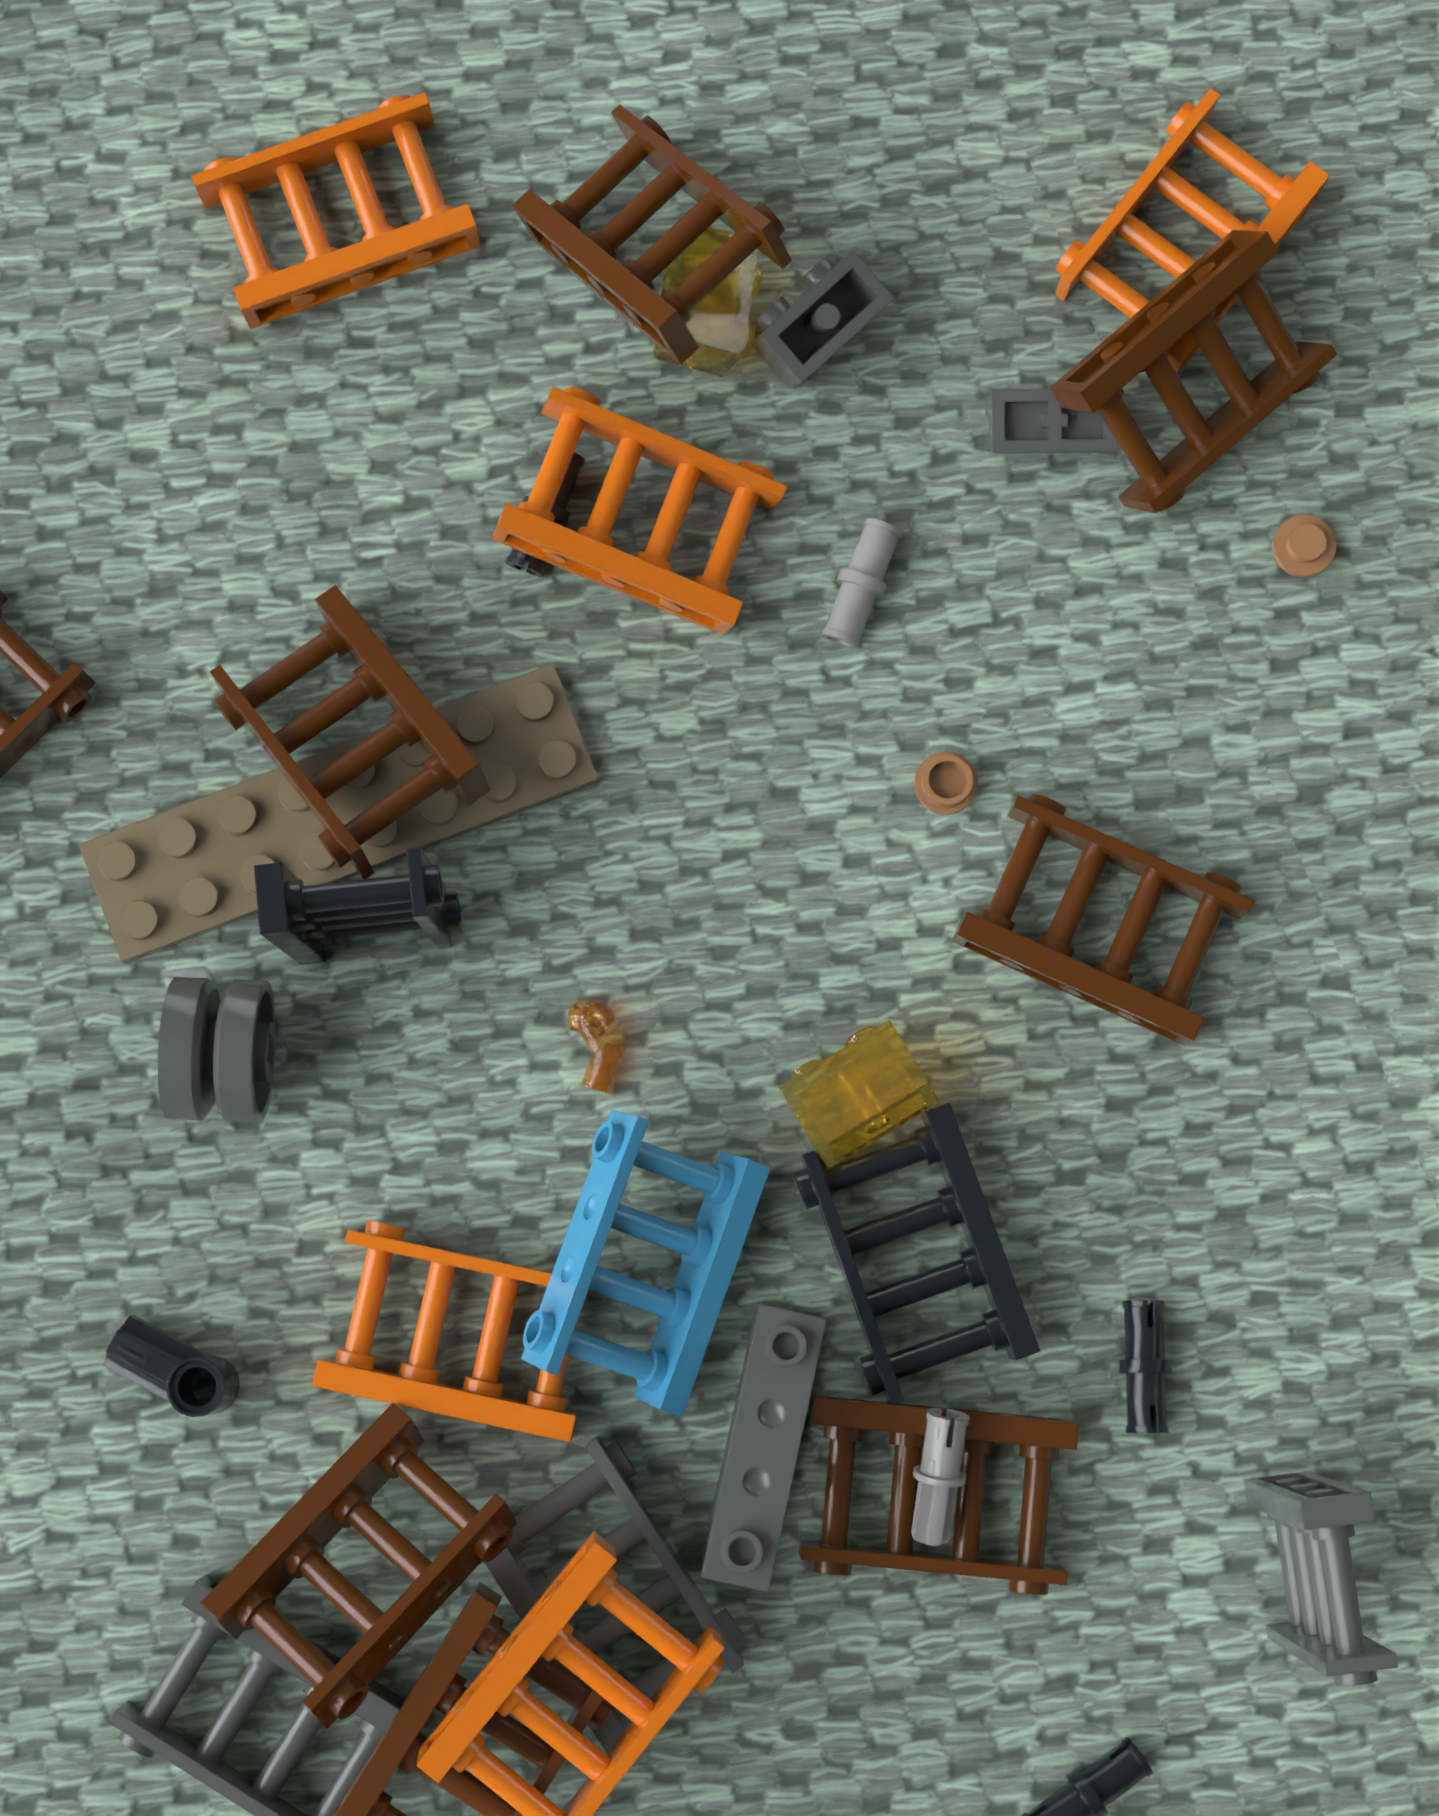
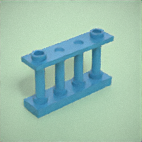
M611 1109L608 1120L599 1127L592 1143V1156L594 1159L540 1308L530 1316L523 1334L525 1349L521 1359L545 1372L558 1375L564 1356L568 1355L636 1378L638 1385L633 1397L660 1410L683 1417L771 1167L725 1152H720L715 1165L712 1167L642 1141L649 1120ZM636 1166L702 1191L704 1200L695 1225L689 1229L621 1204L620 1201L632 1167ZM610 1228L680 1253L682 1261L673 1287L666 1291L597 1266ZM589 1291L658 1315L660 1323L651 1348L643 1353L575 1330L574 1328L587 1292Z

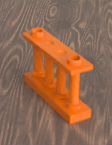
M1210 88L1196 106L1187 101L1180 108L1166 129V133L1171 136L1169 141L1089 241L1083 244L1077 239L1065 252L1055 268V271L1061 274L1055 295L1065 301L1081 281L1129 318L1150 302L1097 262L1117 235L1175 278H1178L1196 262L1134 216V213L1154 189L1221 239L1232 230L1267 231L1276 248H1278L1317 199L1330 175L1311 161H1309L1296 179L1287 173L1283 177L1277 175L1207 123L1220 97L1219 93ZM1190 143L1266 198L1264 205L1271 211L1259 226L1252 220H1249L1246 224L1170 169ZM1237 293L1230 294L1215 307L1216 315L1213 319L1216 324L1220 322L1239 298ZM1191 332L1185 333L1169 347L1170 354L1167 359L1177 375L1199 348Z
M425 92L413 97L409 95L391 97L384 101L378 109L239 159L235 157L217 159L208 164L204 171L191 175L205 209L220 203L224 207L249 275L244 284L232 287L249 329L262 326L481 247L477 226L468 203L455 208L446 204L419 132L435 127L430 104ZM396 141L424 213L419 221L397 229L394 226L388 225L361 154ZM337 161L366 234L361 242L341 249L330 246L303 175ZM279 182L307 253L302 263L283 270L272 268L245 194Z
M553 386L541 414L555 419L559 423L527 502H520L518 507L509 503L506 504L491 539L691 623L725 634L735 625L743 601L729 596L730 588L726 586L756 505L772 510L784 497L787 486L774 481V474L761 465L748 461H741L736 465L599 406L601 403L599 398L588 391L576 387H566L563 391ZM583 431L616 445L617 449L586 527H579L576 532L554 523L555 515L551 513V510ZM642 456L675 470V474L645 551H638L635 557L612 547L614 540L609 536ZM700 481L729 493L733 497L702 576H695L693 581L671 572L672 564L668 559L697 484Z
M367 1220L365 1232L347 1230L345 1243L367 1247L366 1257L345 1348L337 1349L335 1360L329 1358L317 1360L312 1381L313 1387L391 1404L394 1402L400 1406L571 1442L574 1436L578 1413L565 1410L567 1398L561 1396L570 1356H564L558 1375L540 1369L536 1391L529 1390L527 1401L501 1396L504 1384L498 1383L519 1282L525 1281L548 1286L552 1273L403 1241L405 1228ZM393 1253L431 1261L408 1363L401 1362L399 1374L375 1369L376 1356L370 1355ZM456 1267L494 1275L472 1377L465 1376L463 1388L437 1382L440 1370L434 1369ZM589 1291L587 1292V1295L603 1298V1296L597 1295Z
M593 1531L421 1745L416 1766L437 1783L441 1781L451 1767L459 1773L467 1769L523 1816H592L692 1689L701 1694L715 1680L725 1662L719 1656L725 1649L721 1635L709 1625L697 1642L693 1644L616 1581L618 1573L611 1568L617 1561L615 1547ZM584 1601L592 1607L597 1603L601 1604L676 1666L651 1699L571 1635L574 1627L568 1621ZM540 1656L548 1662L553 1658L558 1660L632 1721L631 1725L607 1755L527 1690L530 1683L523 1677ZM496 1711L503 1717L511 1713L589 1777L563 1810L483 1746L486 1738L479 1732Z

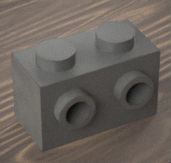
M854 250L836 263L829 254L826 255L800 279L808 288L791 304L781 296L755 320V323L762 331L750 340L749 343L789 389L803 383L895 299Z

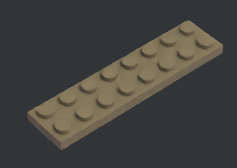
M554 664L435 708L479 762L490 791L469 805L455 787L447 793L441 788L360 847L374 869L407 856L406 849L420 847L424 850L598 783L599 778ZM376 731L298 760L296 764L309 779ZM419 742L411 747L405 743L326 798L325 801L345 825L426 768L424 760L429 758L430 755ZM279 768L78 844L120 960L124 964L257 914L254 865L282 862L298 879H302L303 884L306 886L340 882L359 875L350 861L340 868L331 858L317 837L325 831V828Z

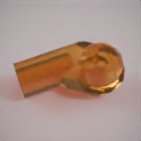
M599 1000L577 1001L569 1009L567 1015L568 1026L571 1031H577L581 1034L591 1051L581 1086L611 1095L627 1048L626 1036L611 1008Z

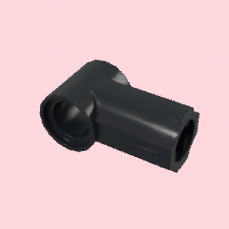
M130 1315L121 1328L116 1331L106 1350L104 1367L169 1401L172 1407L182 1415L200 1417L220 1413L232 1405L240 1389L239 1375L235 1367L225 1358L214 1355L210 1356L135 1315ZM201 1368L211 1372L216 1380L215 1395L207 1404L201 1403L192 1392L191 1383L193 1376Z

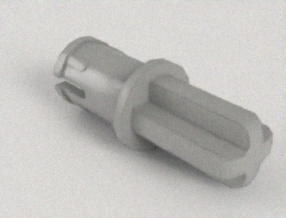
M930 1408L927 1410V1425L921 1465L913 1468V1477L918 1480L911 1534L915 1541L931 1546H940V1544L948 1543L950 1540L958 1487H962L966 1482V1475L960 1470L966 1429L969 1425L970 1417L966 1413L947 1408L946 1417L941 1416L942 1410L940 1408Z

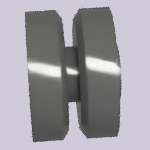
M173 978L168 986L163 1003L158 1042V1089L160 1105L165 1118L203 1121L216 1101L218 1110L225 1121L263 1122L271 1098L276 1050V1013L271 983L266 980L233 979L220 999L216 986L208 978Z

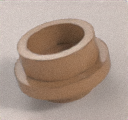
M1297 515L1287 519L1277 529L1273 537L1272 552L1277 564L1288 574L1302 578L1312 577L1323 572L1332 562L1336 553V539L1332 529L1320 518L1312 515Z
M947 751L938 752L926 758L919 766L914 780L915 793L921 804L929 811L940 815L956 814L967 808L974 799L978 788L977 773L973 765L962 755Z

